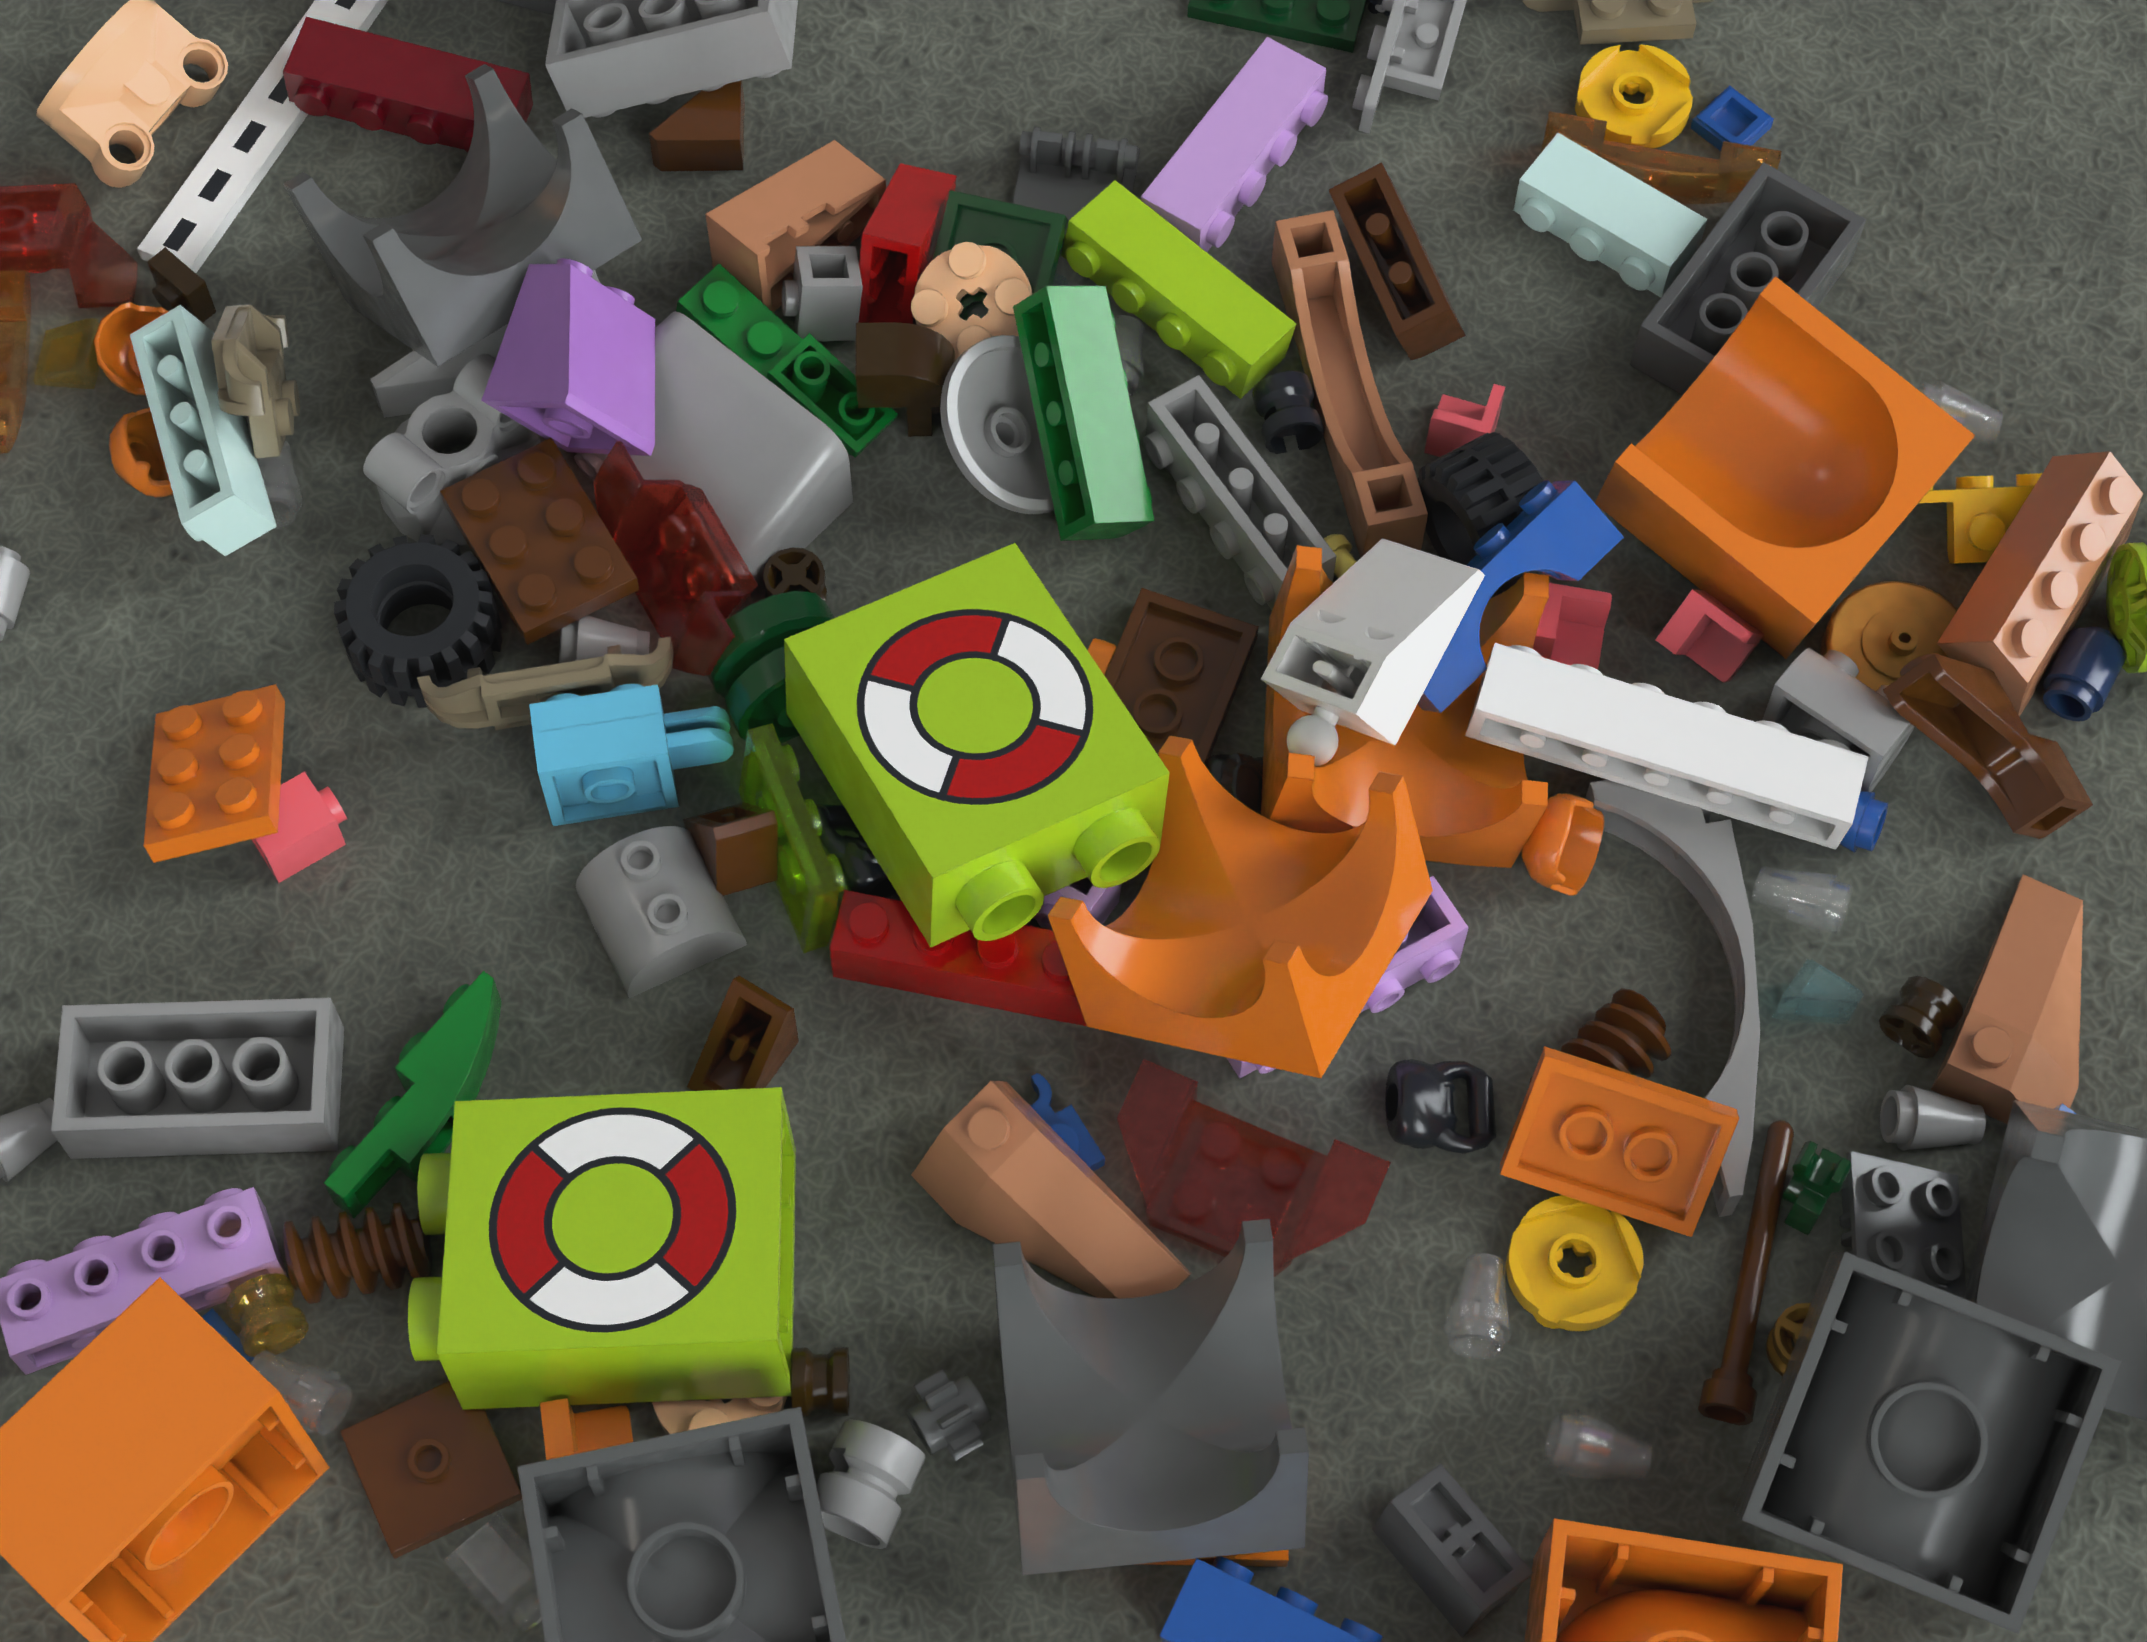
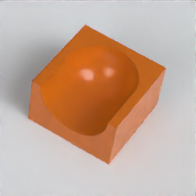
M1775 276L1760 293L1749 312L1726 343L1681 398L1635 446L1631 443L1615 461L1594 503L1700 590L1708 592L1765 634L1762 640L1787 659L1935 485L1975 435Z
M159 1277L0 1427V1555L89 1642H153L330 1467L280 1392Z
M1555 1518L1533 1558L1525 1642H1838L1843 1564Z

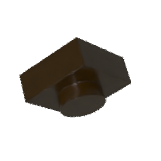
M166 247L147 261L156 283L152 293L163 308L170 311L181 305L202 323L216 313L206 282Z

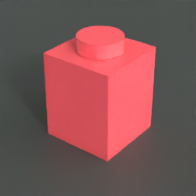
M304 771L281 784L278 833L251 840L278 883L345 846L346 843L338 824L347 820V817L330 788L327 786L317 791Z

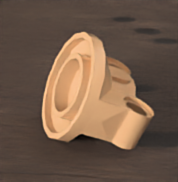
M129 0L102 26L65 69L37 109L36 116L91 162L94 173L102 182L111 187L122 188L132 185L140 179L154 154L153 133L164 123L179 104L194 108L205 105L213 99L227 75L228 62L224 52L218 45L209 40L195 37L154 0ZM193 64L201 67L208 74L210 81L201 83L192 80L185 73L183 65ZM119 144L128 147L134 153L136 162L125 164L117 161L111 155L109 146Z

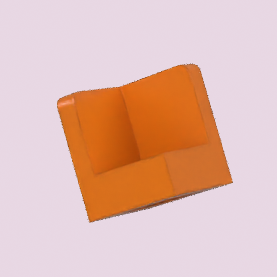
M568 1398L540 1403L546 1460L634 1442L630 1412L626 1406L573 1413Z

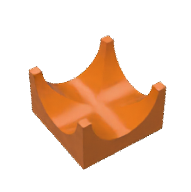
M1296 546L1269 617L1267 666L1290 623L1333 584L1322 568V548ZM1524 572L1512 587L1488 601L1482 615L1479 631L1481 652L1486 665L1495 643L1505 646L1521 645L1533 649L1539 622L1549 599V575ZM1483 673L1442 713L1422 710L1417 704L1395 746L1336 724L1335 728L1339 738L1337 751L1331 760L1320 766H1314L1315 756L1289 753L1287 748V734L1291 725L1299 718L1312 714L1299 710L1266 684L1261 815L1281 825L1313 833H1338L1351 830L1366 822L1370 801L1368 789L1379 771L1404 775L1425 861L1512 868L1548 807V782L1527 779L1524 754L1465 736Z
M1169 736L1158 752L1160 759L1170 772L1160 850L1152 861L1148 875L1134 901L1119 918L1106 926L1099 923L1087 910L1084 902L1080 900L1059 897L1048 914L1086 1025L1094 1029L1322 1078L1433 891L1404 775L1379 771L1368 789L1370 801L1366 822L1358 827L1338 833L1306 832L1269 820L1245 806L1232 796L1209 772L1201 760L1192 739Z

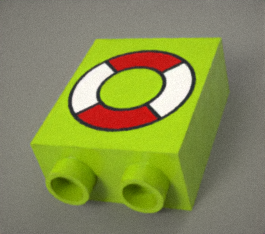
M1016 543L784 639L787 715L930 947H934L971 930L976 939L981 941H992L1008 936L1026 925L1039 912L1044 902V896L1086 877L1098 888L1120 885L1141 873L1157 856L1161 844L1170 772Z
M782 1087L455 1101L451 1153L423 1154L419 1164L417 1194L421 1227L425 1235H445L442 1277L414 1278L411 1283L408 1300V1333L414 1360H440L463 1410L539 1407L541 1402L568 1398L570 1405L792 1396L796 1147Z

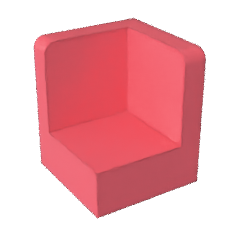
M1493 384L1486 406L1442 394L1438 409H1434L1430 420L1424 453L1441 457L1486 433L1495 432L1506 387Z
M1549 583V599L1539 622L1533 650L1537 651L1541 657L1567 665L1584 664L1598 670L1604 628L1611 608L1612 594Z
M1692 589L1655 640L1675 655H1686L1721 682H1728L1734 677L1765 634L1708 592Z

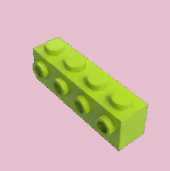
M1116 180L1069 220L1061 256L1068 261L1071 268L1079 275L1090 278L1098 286H1106L1107 293L1113 297L1116 304L1122 310L1135 314L1155 330L1167 346L1180 350L1200 366L1206 376L1215 384L1225 386L1241 399L1286 357L1297 323Z

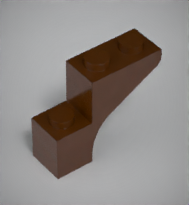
M1933 653L1920 656L1907 663L1900 671L1901 677L1883 689L1890 704L1901 716L1960 762L1978 779L1999 807L2013 833L2038 839L2044 838L2093 805L2058 742L2028 733L1993 671Z

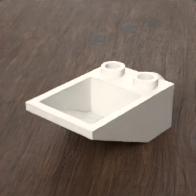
M1383 538L1290 623L1261 677L1262 681L1299 710L1312 714L1299 718L1291 725L1287 734L1289 753L1315 756L1314 766L1327 763L1335 755L1338 748L1339 738L1335 728L1336 724L1395 746L1485 575L1479 569Z

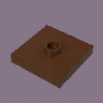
M450 1381L340 1431L394 1559L522 1500L520 1489L485 1409L463 1410Z

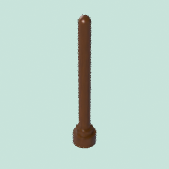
M1783 1120L1773 1122L1767 1131L1721 1367L1713 1370L1712 1377L1703 1382L1698 1411L1703 1416L1738 1426L1747 1425L1753 1421L1758 1396L1757 1391L1752 1387L1753 1378L1748 1375V1369L1794 1138L1793 1127Z

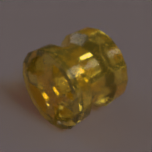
M271 1273L251 1278L237 1286L226 1299V1309L230 1319L242 1327L239 1333V1341L244 1353L249 1357L263 1358L283 1353L297 1345L309 1331V1324L304 1312L293 1306L292 1301L295 1298V1290L286 1275Z

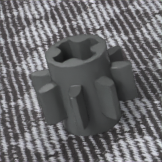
M943 1369L914 1385L916 1390L915 1397L919 1403L908 1408L906 1414L915 1433L930 1455L947 1447L951 1456L956 1461L983 1445L981 1440L983 1435L979 1427L991 1421V1415L982 1396L967 1375L953 1382V1380L949 1381Z

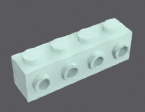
M179 305L130 334L181 524L194 540H203L221 554L227 556L277 526L258 460L254 456L253 443L245 416L232 415L220 410L217 395L219 388L211 343L214 332Z

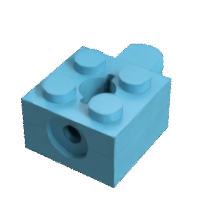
M623 684L605 693L585 696L563 693L554 695L545 702L529 704L537 771L553 826L679 807L674 770L724 762L732 756L734 751L733 739L729 734L730 720L726 710L718 706L664 714L658 685L644 687L640 684Z

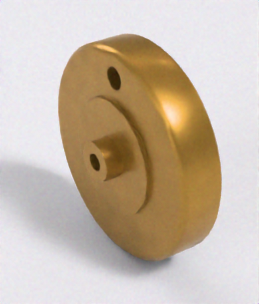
M1884 581L1866 585L1849 594L1834 610L1823 635L1821 656H1824L1828 650L1842 652L1857 665L1859 673L1855 678L1874 691H1877L1881 685H1890L1900 678L1901 669L1907 663L1920 656L1935 653L1948 657L1937 642L1958 609L1935 591L1914 583Z

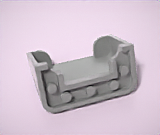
M676 311L668 315L655 327V446L652 455L576 453L574 456L575 462L581 471L596 483H600L605 479L614 485L624 477L629 479L705 541L706 551L710 558L706 563L707 568L722 586L732 590L737 585L752 598L765 587L763 582L764 567L771 556L780 550L791 547L805 549L853 503L849 456L838 436L826 424L698 324Z

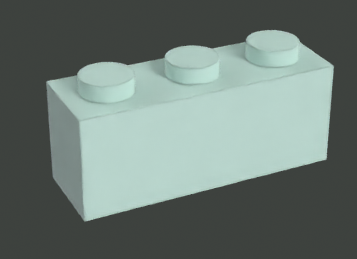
M1560 133L1554 136L1520 178L1513 211L1520 214L1524 223L1538 232L1549 231L1569 243L1572 250L1579 257L1587 261L1598 260L1617 271L1622 280L1630 287L1642 291L1647 289L1659 297L1664 295L1700 247L1708 220Z

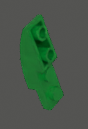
M718 263L678 300L676 312L690 318L826 424L842 441L849 455L856 458L897 418L898 414L892 408H858L855 374L810 333L804 339L799 337L721 264Z
M485 971L471 985L463 984L452 993L444 1006L443 1015L427 1033L419 1032L407 1042L400 1053L399 1063L395 1067L402 1086L407 1092L402 1097L399 1095L394 1096L387 1101L376 1115L374 1128L357 1147L350 1145L345 1148L331 1164L328 1171L329 1177L325 1180L324 1185L334 1204L343 1211H346L353 1219L399 1169L418 1183V1171L422 1155L444 1153L452 1142L455 1101L475 1100L478 1096L491 1061L498 1033L501 998L494 978Z

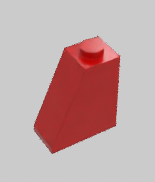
M902 163L899 164L862 232L859 268L863 288L858 323L896 322L917 325L912 315L911 301L915 295V287L922 272L933 260L949 191H955L956 175Z

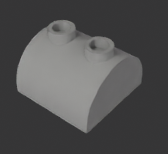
M1807 648L1790 664L1774 684L1763 720L1778 723L1784 726L1790 733L1816 741L1828 739L1841 742L1849 747L1851 751L1869 756L1861 791L1872 792L1898 756L1915 726L1901 716L1890 704L1883 691L1889 685H1881L1877 691H1874L1855 678L1859 673V669L1842 652L1828 650L1824 656H1821L1811 648Z
M656 827L628 836L594 857L583 868L577 878V894L628 998L634 997L747 945L746 939L724 896L716 890L691 832L683 827Z

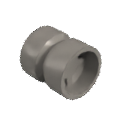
M848 1419L843 1422L828 1455L834 1467L833 1472L820 1474L816 1481L824 1528L867 1547L883 1549L887 1547L902 1513L896 1498L898 1495L911 1493L924 1464L925 1454L910 1441L892 1431L861 1420Z

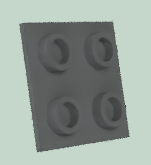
M1034 127L1033 132L1022 131L1019 148L1021 160L1012 203L1064 214L1069 222L1075 214L1114 180L1133 194L1140 148L1128 145L1127 138H1121V141L1097 138V142H1093V134L1089 133L1086 134L1084 141L1076 140V132L1069 131L1068 138H1063L1062 133L1041 131V127Z
M1848 1152L1847 1160L1851 1162V1169L1841 1187L1843 1214L1840 1216V1226L1851 1228V1230L1841 1235V1245L1852 1247V1250L1848 1251L1850 1254L1964 1298L1966 1282L1958 1175L1858 1152Z

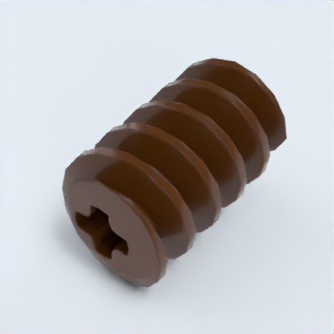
M1625 988L1617 990L1613 994L1612 1002L1606 1003L1596 1011L1594 1021H1588L1579 1028L1577 1038L1570 1039L1561 1047V1052L1628 1074L1632 1072L1644 1079L1649 1078L1654 1073V1065L1649 1056L1660 1061L1667 1060L1671 1056V1048L1664 1037L1666 1024L1659 1011L1646 997Z
M400 1202L393 1203L390 1220L387 1224H382L373 1207L366 1208L362 1228L355 1229L346 1211L339 1212L335 1233L328 1234L319 1216L311 1218L309 1233L306 1238L300 1237L292 1221L284 1222V1248L290 1281L295 1291L299 1288L304 1299L309 1304L321 1301L325 1282L332 1295L336 1299H342L348 1296L352 1277L359 1290L365 1295L375 1292L379 1272L391 1290L402 1287L406 1268L413 1279L430 1277L432 1253L430 1236L425 1235L422 1230L419 1210L417 1211L416 1219H409Z

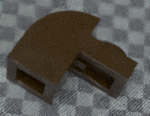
M896 322L856 323L855 376L858 408L907 407L908 437L932 436V415H941L942 388L945 378L955 362V351L952 344L938 332L915 324Z

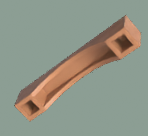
M1334 210L1278 220L1275 222L1271 262L1287 315L1297 323L1293 333L1304 372L1311 380L1314 391L1313 402L1315 409L1321 417L1324 439L1360 558L1382 538L1421 551L1428 512L1412 461L1405 454L1394 435L1374 381L1359 322L1349 258Z

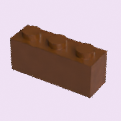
M1382 162L1329 189V193L1393 331L1410 360L1424 357L1466 336L1403 201Z

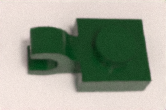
M1812 1141L1804 1143L1792 1167L1794 1174L1782 1195L1783 1199L1793 1204L1784 1223L1806 1235L1810 1233L1830 1195L1840 1191L1851 1169V1162L1825 1148L1821 1150L1818 1156L1815 1152L1818 1144Z

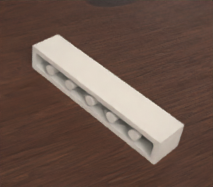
M1495 643L1486 665L1487 669L1483 673L1465 734L1466 737L1675 801L1697 806L1701 809L1835 850L1853 824L1869 756L1853 752L1841 742L1828 739L1816 741L1790 733L1784 726L1772 721L1762 720L1754 722L1728 714L1722 707L1713 703H1692L1665 695L1661 689L1651 684H1629L1603 676L1599 670L1588 665H1567L1541 657L1537 651L1526 646H1505Z

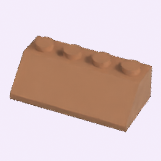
M2110 451L2052 457L1937 642L1949 658L1993 671L2019 717L2053 663L2068 632L2073 630L2107 574L2111 559L2117 548L2127 541L2138 511L2143 492Z

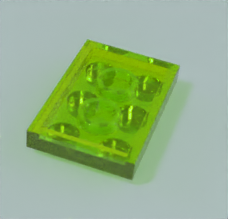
M768 724L750 729L747 732L739 794L744 803L775 811L778 822V877L775 884L803 954L828 945L832 924L834 921H837L838 917L837 901L839 892L844 891L845 881L836 855L833 853L826 855L819 836L822 835V824L818 809L811 798L803 799L797 785L800 773L795 753L789 744L781 746L773 724Z

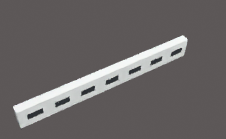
M315 0L138 246L137 250L141 259L149 261L166 247L192 271L197 273L308 115L301 111L294 102H289L283 75L284 67L305 18L310 17L367 32L389 0Z

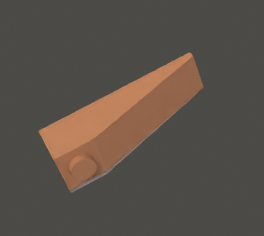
M2024 874L2021 876L1966 1005L1964 1014L1961 1017L1932 1085V1091L1970 1104L1981 1105L1986 1115L2008 1124L2014 1100L2052 1109L2062 1103L2068 1108L2071 1107L2079 1086L2083 900Z
M990 1081L942 1129L911 1174L957 1224L995 1244L1020 1242L1025 1260L1097 1298H1135L1166 1292L1178 1288L1192 1274L1006 1081Z

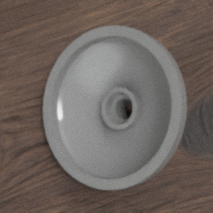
M1000 335L984 339L964 351L955 360L945 378L941 394L940 412L947 446L965 478L990 501L1008 510L1023 514H1043L1054 511L1019 336Z

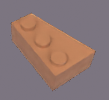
M833 140L705 214L713 268L718 263L721 264L772 312L776 311L782 305L783 280H793L796 246H849L865 229L886 190V179L837 141Z

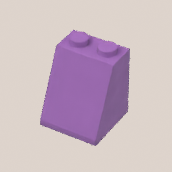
M560 258L556 264H529L481 401L543 438L549 439L552 437L555 444L567 452L651 456L655 446V319L634 306L635 298L629 293L614 287L604 286L591 278L593 271L580 262Z

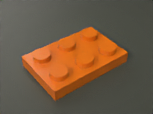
M276 684L254 690L239 691L230 696L198 704L182 705L156 714L143 844L153 863L278 833L285 700Z
M1544 1046L1501 1159L1500 1175L1692 1237L1739 1121L1738 1111L1735 1108Z

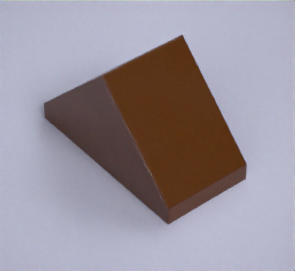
M742 80L728 83L714 91L701 90L651 131L649 139L653 165L661 172L744 170L745 101Z
M742 802L683 819L685 828L691 832L716 890L723 896L777 880L778 822L774 810Z
M739 975L733 978L687 1087L693 1091L766 1088L799 1042L794 1008Z

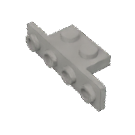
M1467 0L1382 1L1381 9L1391 13L1387 27L1376 24L1367 54V59L1377 61L1373 75L1371 77L1361 74L1352 106L1353 109L1363 111L1358 131L1370 134L1383 86L1439 101Z

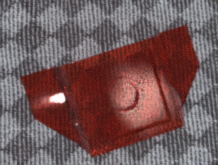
M76 183L0 186V271L24 270L29 273H43L51 269L69 268L79 308L118 307L127 302H134L138 263L93 221L91 210Z
M617 441L604 460L593 482L597 513L636 575L639 590L635 594L661 638L671 637L674 652L673 669L702 676L710 675L720 656L735 637L726 620L736 614L758 584L703 490L690 484H684L680 480H644L622 441Z
M1143 1059L1117 1120L1143 1194V1204L1150 1226L1226 1257L1238 1240L1242 1221L1270 1219L1273 1236V1269L1275 1277L1290 1266L1294 1258L1337 1239L1366 1223L1391 1162L1336 1139L1331 1146L1328 1156L1196 1101L1198 1081Z

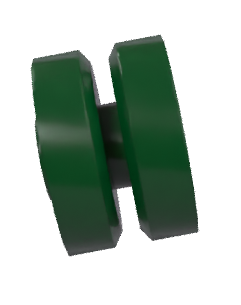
M792 591L776 594L745 607L727 619L709 637L701 653L703 668L715 691L725 698L726 712L739 737L750 745L771 746L784 743L800 735L786 711L784 639L834 619L827 603L816 593Z

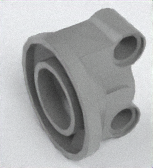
M489 354L478 355L469 361L457 376L453 391L448 394L434 396L420 404L409 419L402 422L394 433L382 438L366 457L363 472L369 480L376 484L383 510L402 534L417 542L419 541L420 534L434 535L436 545L441 546L448 539L459 544L461 552L470 551V547L445 507L440 491L541 443L538 434L481 401L496 360ZM460 442L471 443L469 447L457 453L444 454L437 452L447 445Z

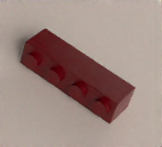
M310 17L305 18L283 70L289 102H294L301 111L309 115H327L354 122L367 130L377 131L382 129L409 136L422 144L433 145L437 143L464 149L466 152L470 149L473 137L474 108L465 75L485 64L495 70L503 88L525 122H527L533 106L530 74L527 72Z

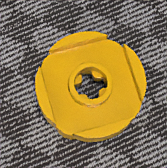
M1640 44L1638 51L1626 50L1619 52L1621 45L1611 46L1595 54L1586 63L1581 72L1575 103L1577 116L1581 119L1584 127L1595 138L1609 146L1623 149L1629 154H1645L1653 148L1668 144L1683 131L1689 119L1693 96L1689 89L1691 80L1687 70L1674 56L1654 46ZM1639 91L1645 94L1642 104H1633L1624 100V96L1621 93L1625 92L1629 95H1634Z
M1559 1195L1536 1204L1526 1213L1520 1225L1512 1234L1505 1263L1507 1279L1514 1296L1520 1305L1535 1317L1537 1322L1551 1329L1561 1328L1568 1331H1589L1612 1322L1629 1305L1636 1294L1644 1260L1640 1240L1632 1225L1623 1215ZM1572 1248L1577 1257L1588 1255L1592 1264L1584 1269V1277L1575 1278L1570 1273H1563L1560 1270L1558 1264L1563 1260V1249Z

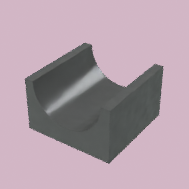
M1831 1252L1732 1510L1744 1522L2019 1634L2122 1361L1848 1252Z

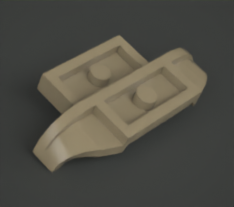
M1714 0L1521 1L1528 8L1538 12L1574 10L1579 44L1588 45L1693 38L1696 28L1693 3L1712 2Z
M251 304L226 306L211 340L219 388L217 395L220 410L232 415L249 417L255 458L280 456L286 436L294 434V417L300 416L298 385L296 380H286L284 367L285 355L283 348L289 347L290 344L286 316L264 315Z
M671 637L659 638L657 648L652 653L646 655L622 654L621 646L615 645L607 647V654H604L602 657L484 676L480 667L472 668L467 671V679L447 687H437L432 683L430 676L417 677L427 709L441 722L456 728L478 729L495 726V730L531 725L529 704L545 702L548 698L557 694L592 695L609 692L614 687L623 684H640L644 687L658 685L660 689L672 671L674 651Z

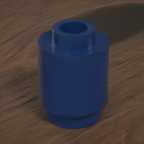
M2096 626L2076 628L2069 631L2043 681L2045 690L2043 701L2047 708L2054 714L2071 721H2085L2090 718L2092 713L2099 711L2103 707L2126 660V653L2119 644L2118 639L2108 630Z

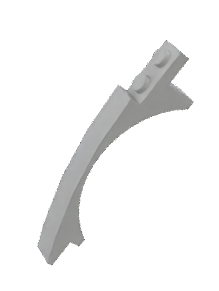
M1610 780L1590 782L1585 799L1594 803L1593 808L1603 813L1605 820L1603 831L1616 835L1640 848L1659 861L1681 881L1709 917L1721 941L1729 964L1735 1004L1733 1038L1725 1068L1718 1081L1705 1096V1099L1735 1108L1738 1111L1739 1121L1711 1188L1719 1217L1729 1216L1733 1214L1743 1195L1753 1141L1760 1043L1753 922L1731 819L1710 823V811Z

